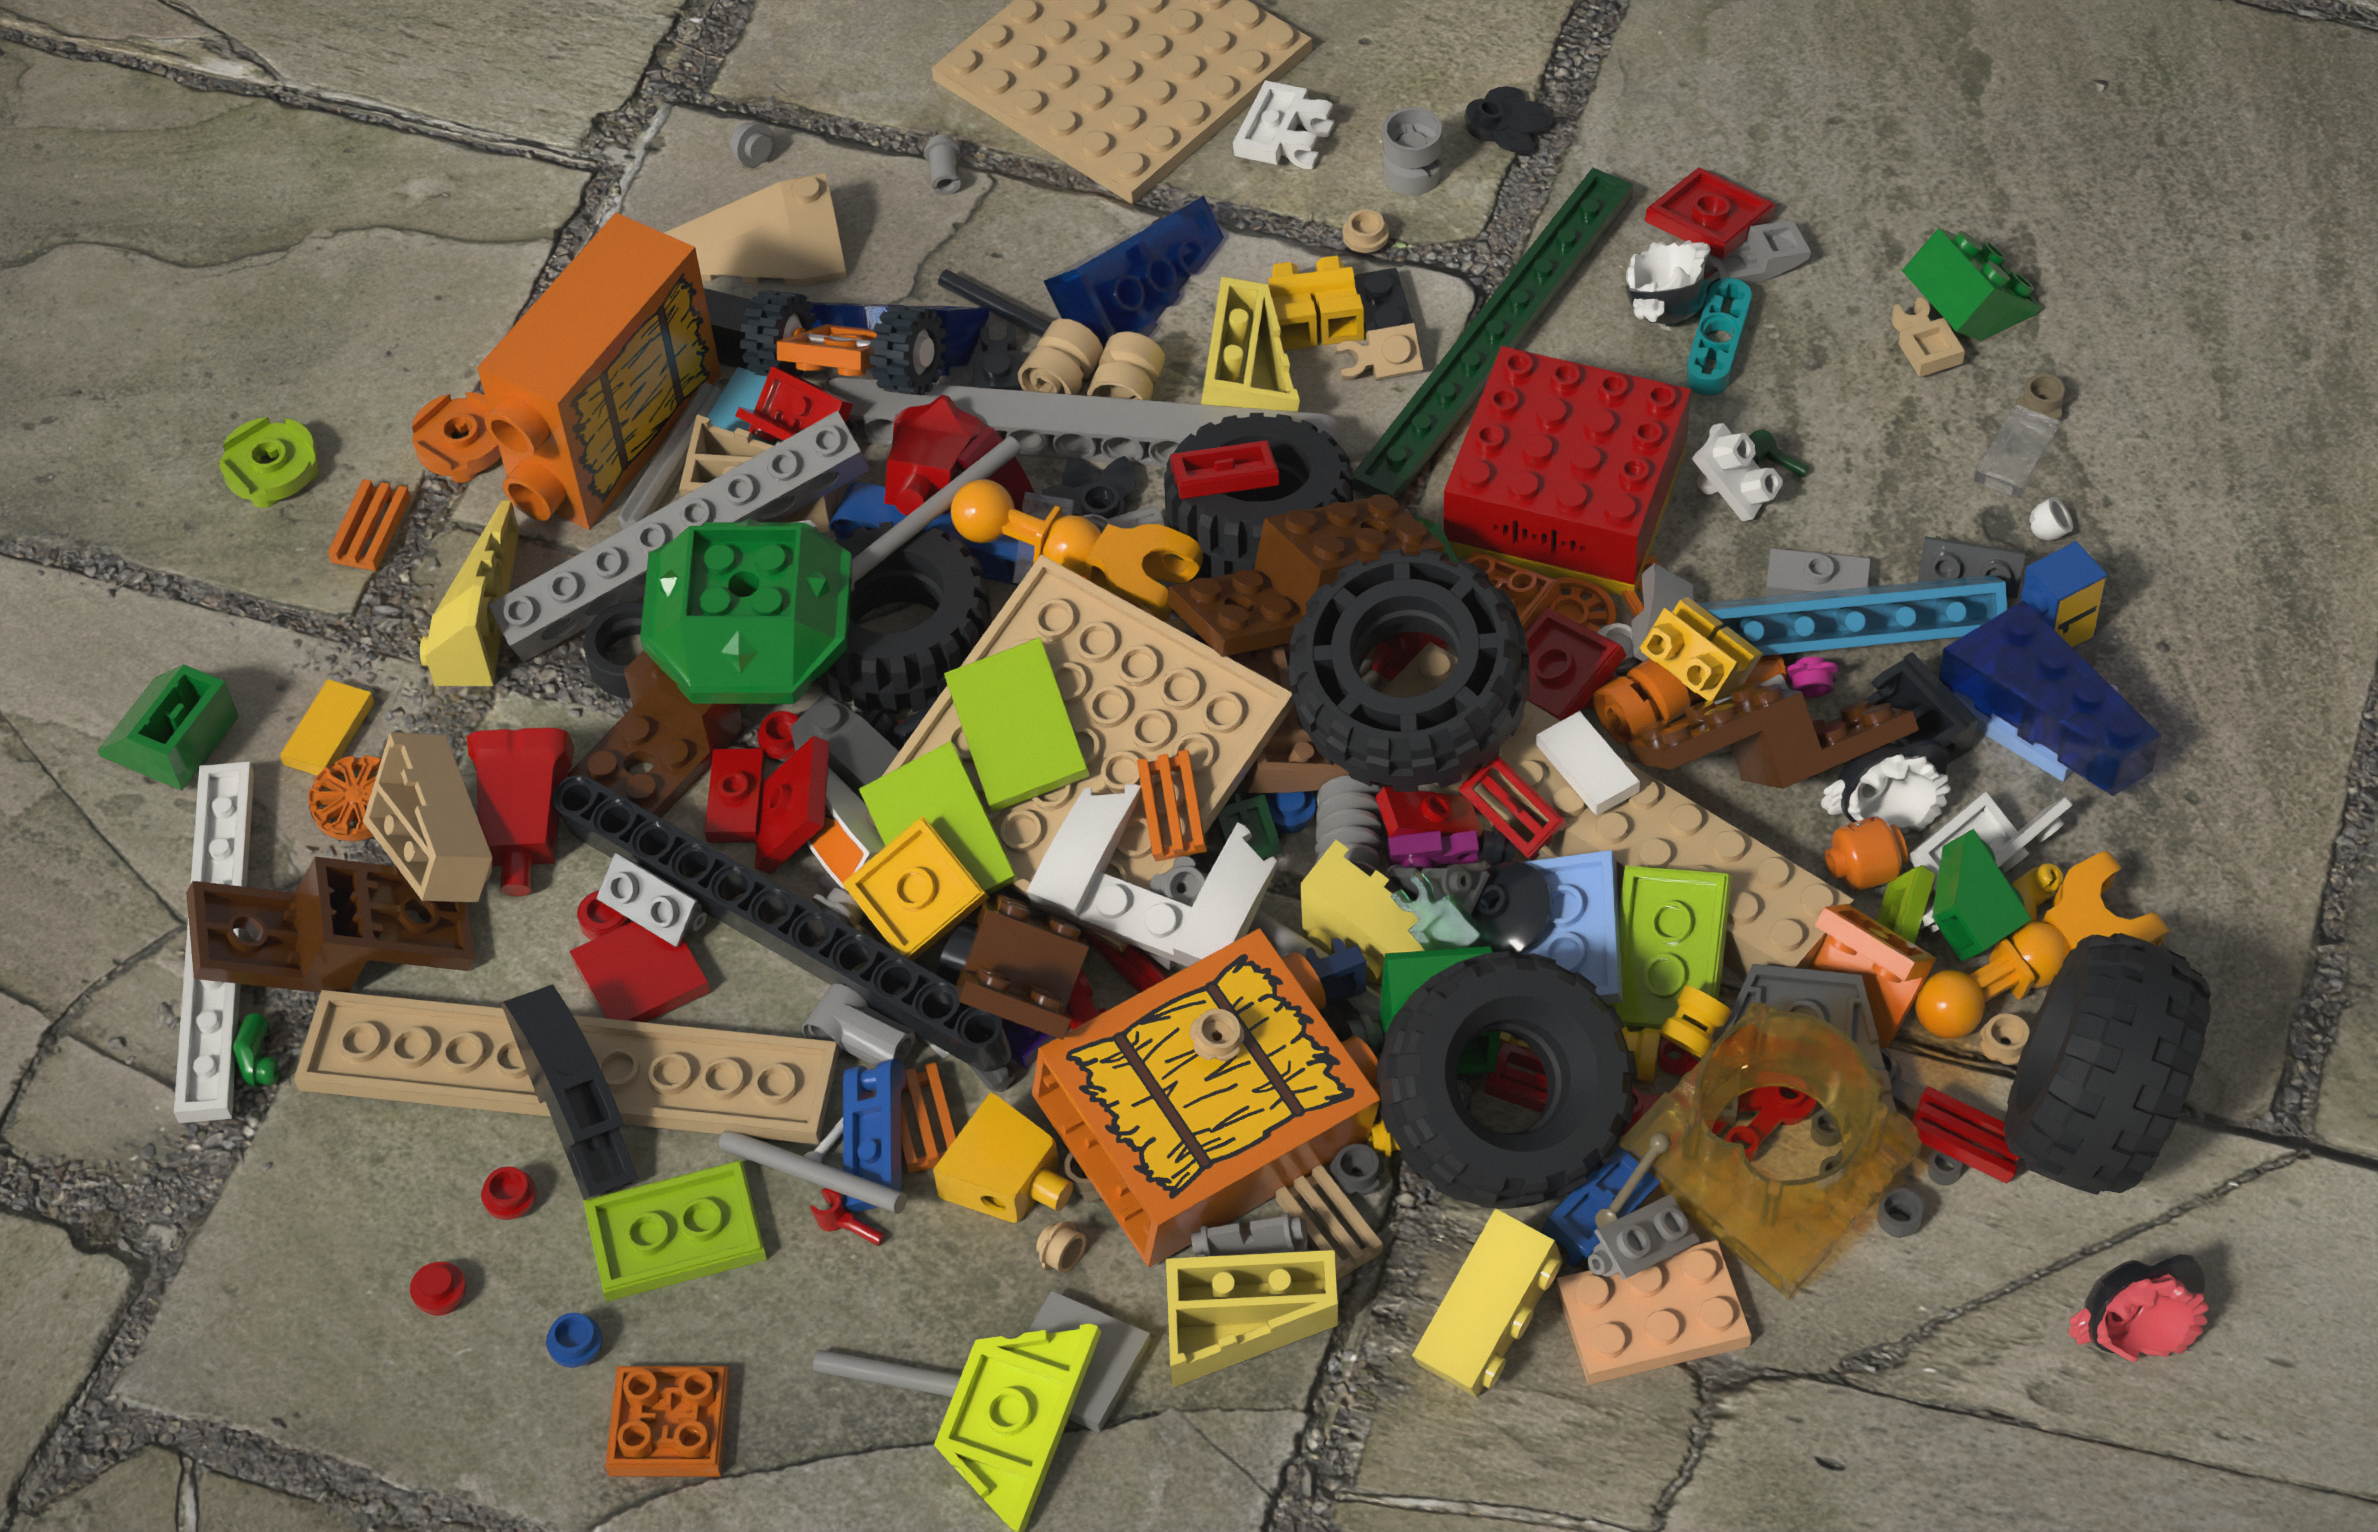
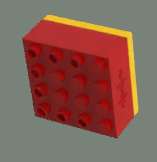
M1501 346L1444 489L1443 531L1455 555L1468 559L1474 551H1478L1552 579L1577 577L1597 584L1607 593L1622 596V591L1625 590L1636 593L1642 577L1641 574L1644 572L1646 558L1650 555L1686 454L1691 389Z

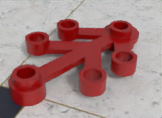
M1719 1035V1036L1714 1040V1042H1713V1043H1714V1046H1713V1048H1712V1052L1714 1051V1049H1715V1047H1716V1045H1717V1043H1718L1719 1038H1720L1721 1035ZM1665 1039L1661 1042L1658 1051V1064L1660 1068L1669 1074H1678L1697 1088L1705 1066L1691 1057V1053ZM1676 1051L1681 1053L1683 1057L1673 1060L1668 1058L1666 1054ZM1741 1071L1740 1076L1756 1088L1739 1089L1737 1115L1740 1112H1760L1747 1127L1737 1126L1727 1133L1725 1154L1729 1160L1737 1164L1750 1163L1756 1158L1758 1147L1780 1124L1795 1125L1812 1114L1816 1105L1817 1094L1815 1087L1806 1077ZM1633 1088L1632 1099H1636L1631 1123L1625 1127L1622 1135L1630 1136L1640 1132L1647 1123V1118L1687 1116L1688 1103L1694 1092L1643 1095L1640 1091ZM1781 1093H1793L1798 1097L1787 1099ZM1700 1120L1691 1130L1677 1132L1671 1140V1159L1675 1164L1684 1168L1698 1165L1703 1158V1151L1729 1123ZM1736 1141H1746L1751 1147L1741 1150L1734 1147L1733 1143ZM1683 1144H1690L1696 1148V1151L1684 1153L1678 1147Z

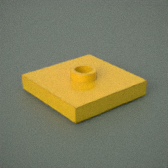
M924 816L920 817L842 883L895 952L912 962L989 898L987 893Z

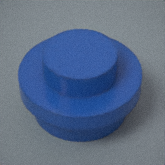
M1310 791L1269 793L1266 797L1275 828L1283 833H1297L1304 830L1315 816L1316 801Z
M567 1313L557 1318L546 1337V1346L550 1357L557 1364L568 1368L581 1367L590 1363L599 1354L603 1344V1337L598 1324L592 1318L580 1313Z

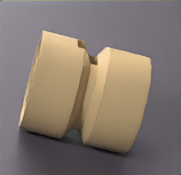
M1057 319L1050 324L1038 342L1037 348L1032 350L1018 371V381L1024 391L1077 395L1082 387V381L1088 379L1098 365L1103 353V346L1098 337L1081 323L1070 319Z
M1119 332L1112 335L1106 343L1099 361V367L1087 391V396L1151 401L1154 393L1153 386L1158 382L1165 364L1164 352L1152 339L1139 333Z

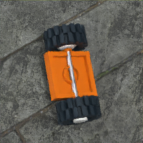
M762 290L758 292V297L753 296L750 300L753 309L746 308L744 316L748 321L747 324H741L740 332H745V339L740 340L741 349L747 350L742 357L744 363H749L747 367L749 371L754 372L755 375L768 376L771 366L783 368L797 376H801L804 371L822 370L825 366L836 367L839 375L860 376L867 373V368L875 367L871 373L873 379H878L876 385L879 388H883V391L922 396L925 395V392H930L933 389L932 383H937L940 378L937 369H943L945 361L940 358L941 353H946V344H941V339L946 334L944 328H939L942 324V319L940 316H936L937 312L933 309L890 305L887 307V312L883 311L879 316L882 324L876 323L873 330L829 324L813 328L812 324L817 321L816 313H810L813 305L811 301H806L807 297L799 293Z

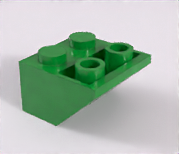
M1938 228L1901 270L1956 332L1979 341L2037 315L2043 308L2031 295L2034 291L2032 284L2015 271L2010 272L2003 265L2006 257L1997 247L1988 241H1984L1980 245L1963 231L1956 235Z
M185 664L155 677L97 750L99 756L183 791L199 770V766H202L239 718L226 682Z
M1491 947L1385 953L1378 1021L1383 1037L1393 1017L1398 1013L1409 996L1429 978L1457 962L1485 953H1493ZM1500 1031L1483 1033L1471 1040L1462 1050L1457 1074L1496 1072Z

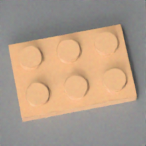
M1717 1240L1691 1246L1625 1280H1622L1619 1273L1605 1277L1603 1275H1596L1591 1270L1559 1277L1556 1280V1290L1588 1385L1750 1347L1751 1333Z

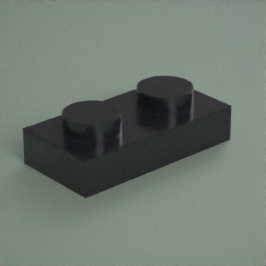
M1397 268L1354 275L1357 295L1360 294L1364 308L1365 338L1367 331L1413 323Z

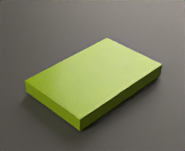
M1041 637L944 673L992 813L1090 776Z
M951 741L859 788L885 847L920 817L924 816L987 895L1019 880L958 750Z
M1625 866L1619 911L1623 1002L1608 1004V1007L1614 1006L1626 1027L1660 1029L1666 1018L1675 1015L1679 1007L1677 998L1685 985L1694 987L1719 1001L1733 877L1730 874Z
M742 1160L583 1201L606 1302L767 1260Z

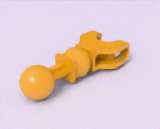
M978 479L965 484L957 491L951 504L952 522L956 530L966 539L976 543H989L1001 538L1003 535H1007L1035 546L1033 565L1039 556L1043 555L1081 577L1085 576V579L1165 623L1172 613V608L1166 603L1169 591L1165 586L1156 581L1162 580L1177 584L1187 583L1196 576L1204 562L1202 550L1196 540L1164 525L1144 524L1134 528L1123 529L1107 524L1101 533L1098 526L1085 516L1067 515L1061 517L1062 507L1057 505L1054 506L1044 521L1014 509V503L1008 491L999 483L991 480ZM1171 554H1175V555L1181 557L1183 560H1181V559H1179V558H1177V557H1175V556H1173V555H1171Z
M2102 851L2070 868L2054 897L2052 909L2046 912L2042 921L2028 922L2006 938L1998 941L1989 957V964L1970 975L1956 970H1943L1929 976L1916 996V1014L1924 1028L1935 1036L1945 1039L1966 1036L1979 1025L1984 1015L1985 1003L2010 989L2013 995L2018 1000H2021L2027 996L2030 988L2039 989L2050 986L2054 976L2058 974L2066 956L2072 949L2076 948L2077 943L2083 938L2092 934L2110 937L2114 933H2123L2161 946L2170 929L2161 917L2153 912L2129 920L2116 917L2105 908L2100 895L2110 889L2115 880L2116 872L2120 871L2122 867L2109 851Z

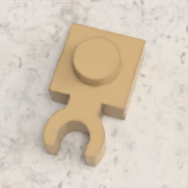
M1916 298L1915 315L1906 314L1899 304L1893 305L1892 324L1900 332L1898 344L1919 377L1963 364L1965 350L1944 317L1930 321V306L1924 298Z
M1414 323L1367 331L1366 346H1361L1355 341H1343L1335 347V354L1351 353L1356 358V365L1354 367L1345 368L1340 371V379H1355L1367 368H1372L1375 381L1417 374L1423 371Z

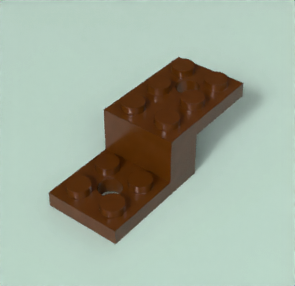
M1373 495L1367 499L1346 503L1334 502L1329 506L1314 509L1292 510L1287 514L1266 517L1264 519L1253 570H1239L1233 574L1212 578H1198L1192 582L1171 585L1166 603L1221 657L1290 643L1295 623H1301L1302 617H1304L1307 611V601L1320 586L1322 587L1324 584L1331 585L1338 579L1337 571L1359 559L1362 564L1379 559V552L1402 548L1403 554L1420 555L1422 549L1444 552L1445 545L1389 495Z
M745 594V595H742V596H740V597H746V596H750V595H752V594ZM643 650L624 669L633 707L568 773V777L575 775L589 777L662 818L711 766L713 749H727L745 728L739 704H692L679 690L677 684ZM638 763L653 765L652 769L645 774L632 775L628 773L629 769Z
M1754 681L1732 689L1730 691L1732 698L1715 705V702L1711 700L1687 708L1685 710L1686 717L1670 724L1669 720H1661L1646 725L1639 730L1641 737L1625 744L1633 763L1668 770L1730 745L1742 781L1784 789L1914 733L1919 728L1913 711L1892 708L1890 703L1877 706L1870 705L1868 700L1855 702L1840 709L1841 717L1825 723L1823 719L1812 721L1802 691L1781 689L1780 684L1761 686L1759 681Z
M315 856L294 893L192 881L186 892L194 979L321 993V990L349 993L368 960L468 971L475 961L468 902L422 901L396 866ZM406 910L418 912L419 916L427 921V924L413 921L407 915ZM233 929L247 930L249 935L256 939V942L243 941L237 937Z
M997 893L994 901L987 899L978 909L976 915L978 927L956 983L958 1001L1063 1040L1071 1021L1066 1007L1089 946L1082 936L1081 930L1078 929L1079 926L1073 922L1047 912L1044 919L1030 915L1031 912L1026 907L1027 903Z

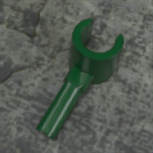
M1757 430L1748 436L1755 444L1756 454L1753 460L1757 465L1768 458L1773 463H1778L1799 476L1805 477L1809 467L1778 449L1775 439L1768 431Z

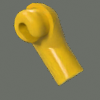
M2045 863L2040 867L2032 868L2012 883L2023 897L2025 909L2032 919L2029 922L2038 921L2037 907L2054 896L2064 880L2061 870L2052 863Z

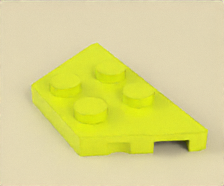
M1083 1324L1080 1325V1329L1047 1333L1046 1330L1027 1332L1013 1339H1007L1003 1336L977 1339L973 1344L934 1446L1013 1532H1025L1102 1333L1096 1325Z

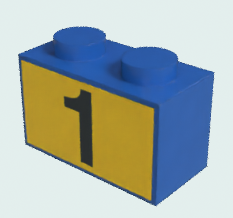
M2077 541L2026 567L2015 629L2026 647L2033 648L2039 656L2048 661L2094 638L2108 574Z

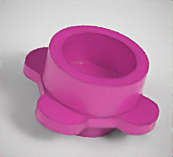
M1822 657L1799 659L1795 664L1787 667L1789 675L1786 676V684L1791 685L1792 690L1802 691L1804 698L1827 695L1834 690L1833 682L1836 681V674L1834 673L1838 671V664L1826 662Z

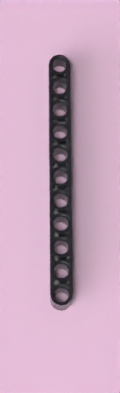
M575 775L564 779L557 785L553 792L554 806L570 833L577 839L610 858H613L615 852L622 854L697 899L698 903L702 906V911L828 984H842L851 988L863 997L873 1010L914 1030V1033L975 1069L984 1072L996 1071L1003 1068L1010 1061L1013 1055L1014 1044L1002 1018L959 1002L955 985L593 779L583 775ZM665 849L661 853L655 855L658 851ZM705 871L700 876L693 878L697 873ZM744 894L741 898L732 901L736 896ZM785 916L780 922L771 924L777 918ZM826 939L821 945L812 947L817 941ZM868 962L863 968L852 971L858 964ZM909 986L904 992L893 995L898 988ZM951 1010L946 1016L934 1019L939 1012ZM993 1034L989 1040L983 1043H976L981 1036Z

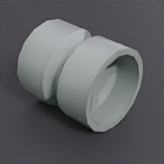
M1407 107L1396 110L1388 115L1382 129L1383 178L1386 185L1394 192L1403 195L1417 196L1428 193L1437 187L1442 178V124L1439 118L1431 111L1420 107Z

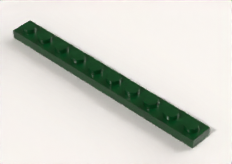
M1592 167L1353 472V490L1368 497L1373 495H1389L1396 501L1401 498L1484 390L1501 346L1516 349L1632 199L1633 184Z

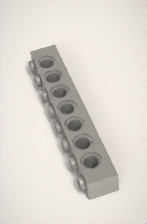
M836 411L488 604V607L509 646L523 662H526L587 628L597 615L609 607L625 602H634L643 597L645 593L648 553L674 540L688 526H700L705 522H743L749 518L757 522H778L870 471L841 415Z

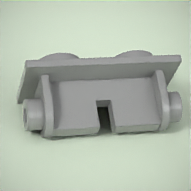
M614 853L596 899L675 947H679L685 931L689 929L698 931L703 926L706 920V913L702 911V906L698 903L697 899L622 854Z
M1671 1193L1595 1230L1594 1232L1601 1243L1593 1248L1594 1251L1588 1258V1265L1596 1275L1610 1277L1619 1273L1622 1280H1625L1699 1243L1700 1240Z
M1283 1213L1282 1217L1250 1221V1228L1241 1229L1239 1223L1211 1228L1205 1225L1201 1226V1232L1191 1234L1194 1255H1198V1257L1308 1251L1307 1222L1301 1216L1291 1218L1290 1213Z

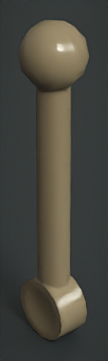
M1657 1132L1651 1136L1649 1140L1650 1149L1608 1209H1601L1597 1212L1595 1223L1598 1229L1617 1220V1214L1659 1154H1663L1670 1149L1671 1139L1666 1133Z

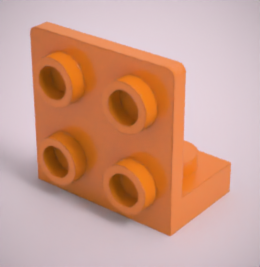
M1849 904L1824 907L1814 926L1827 933V936L1809 970L1862 975L1879 1037L1878 1044L1879 1047L1886 1049L1892 1043L1937 958Z

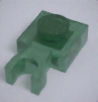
M1422 872L1414 873L1409 878L1419 889V896L1416 901H1411L1403 890L1395 891L1390 896L1398 907L1404 911L1412 912L1418 918V921L1408 931L1425 951L1472 948L1487 934L1452 893L1445 895L1438 902L1434 897L1432 884Z

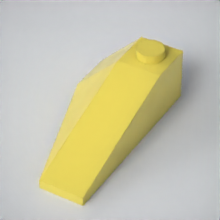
M502 500L433 614L429 636H423L421 639V664L429 667L434 686L494 685L502 631L488 604L508 594L510 591L520 532L512 501Z

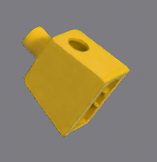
M991 1092L933 1169L938 1197L1011 1223L1021 1221L1035 1201L1057 1212L1061 1211L1069 1201L1074 1186L1073 1182L1056 1174L1059 1167V1159L1055 1140L1003 1099Z

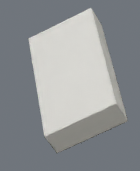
M1580 711L1537 734V747L1596 816L1639 793L1640 781Z

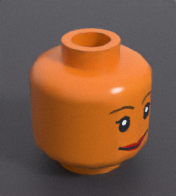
M1874 816L1835 829L1831 840V848L1825 850V860L1832 878L1835 880L1841 878L1848 888L1856 892L1894 881L1900 876L1902 865L1908 861V852L1904 837L1898 826L1895 824L1889 825L1884 819Z

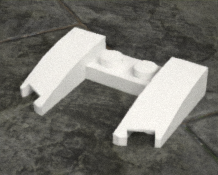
M1126 784L1125 793L1093 795L1091 787L1084 788L1059 828L1027 889L1032 907L1187 967L1246 936L1278 867L1277 860L1273 856L1263 861L1246 843L1252 838L1251 832L1246 826L1237 822L1193 906L1190 907L1104 873L1142 794L1141 786Z

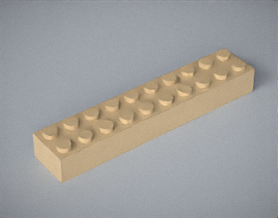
M1429 642L1381 693L1393 697H1413L1427 693L1448 678L1455 668L1458 658L1434 643ZM1526 700L1524 717L1515 735H1509L1508 739L1500 746L1499 756L1569 823L1563 831L1558 830L1553 836L1555 840L1548 847L1544 845L1540 849L1542 852L1552 858L1612 850L1617 865L1619 900H1621L1625 866L1730 874L1733 877L1723 965L1744 978H1747L1753 964L1799 969L1810 968L1827 936V933L1814 926L1823 908L1841 904H1849L1853 907L1854 899L1621 757L1619 758L1640 781L1639 793L1596 816L1536 745L1537 734L1559 723L1560 720ZM1473 767L1463 773L1462 781L1442 789L1453 795L1464 796L1458 788L1477 768ZM1496 768L1489 773L1542 827L1549 822ZM1482 783L1474 789L1528 843L1535 835ZM1472 804L1473 808H1474L1475 810H1477L1478 812H1480V811Z

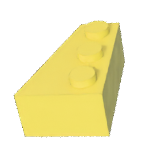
M1221 277L1201 397L1202 405L1298 412L1300 399L1297 389L1293 388L1289 373L1290 362L1288 355L1284 354L1281 344V329L1268 284Z
M1338 840L1332 843L1301 882L1303 938L1329 955L1333 954L1332 939L1335 938L1341 939L1347 949L1358 946L1366 960V982H1377L1382 985L1385 953L1470 947V940L1419 901L1416 900L1410 907L1384 888L1389 879L1379 871L1375 870L1370 877L1347 860L1344 856L1349 849Z
M1495 1208L1412 1354L1417 1364L1476 1398L1484 1386L1491 1389L1497 1382L1506 1364V1359L1503 1356L1514 1339L1518 1340L1524 1334L1532 1319L1533 1309L1544 1292L1550 1287L1564 1263L1555 1240Z
M1335 1250L1166 1259L1170 1369L1173 1388L1338 1326Z

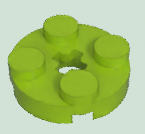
M269 417L257 418L242 424L228 435L223 444L225 452L222 459L219 457V467L226 485L234 494L243 499L251 500L252 504L256 507L269 508L275 505L278 500L297 493L309 482L317 478L319 474L317 450L312 435L298 421L284 418L286 424L279 422L270 423ZM266 455L270 458L279 456L275 461L268 464H262L260 460Z

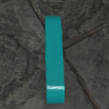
M1736 278L1720 279L1713 283L1709 289L1687 362V384L1691 390L1700 395H1717L1723 392L1729 385L1751 309L1752 292L1750 287L1742 280ZM1727 299L1734 300L1730 314L1723 313V304L1727 302ZM1721 330L1729 333L1732 338L1726 342H1714L1706 335L1712 331ZM1708 358L1716 360L1715 369H1713L1711 374H1704Z

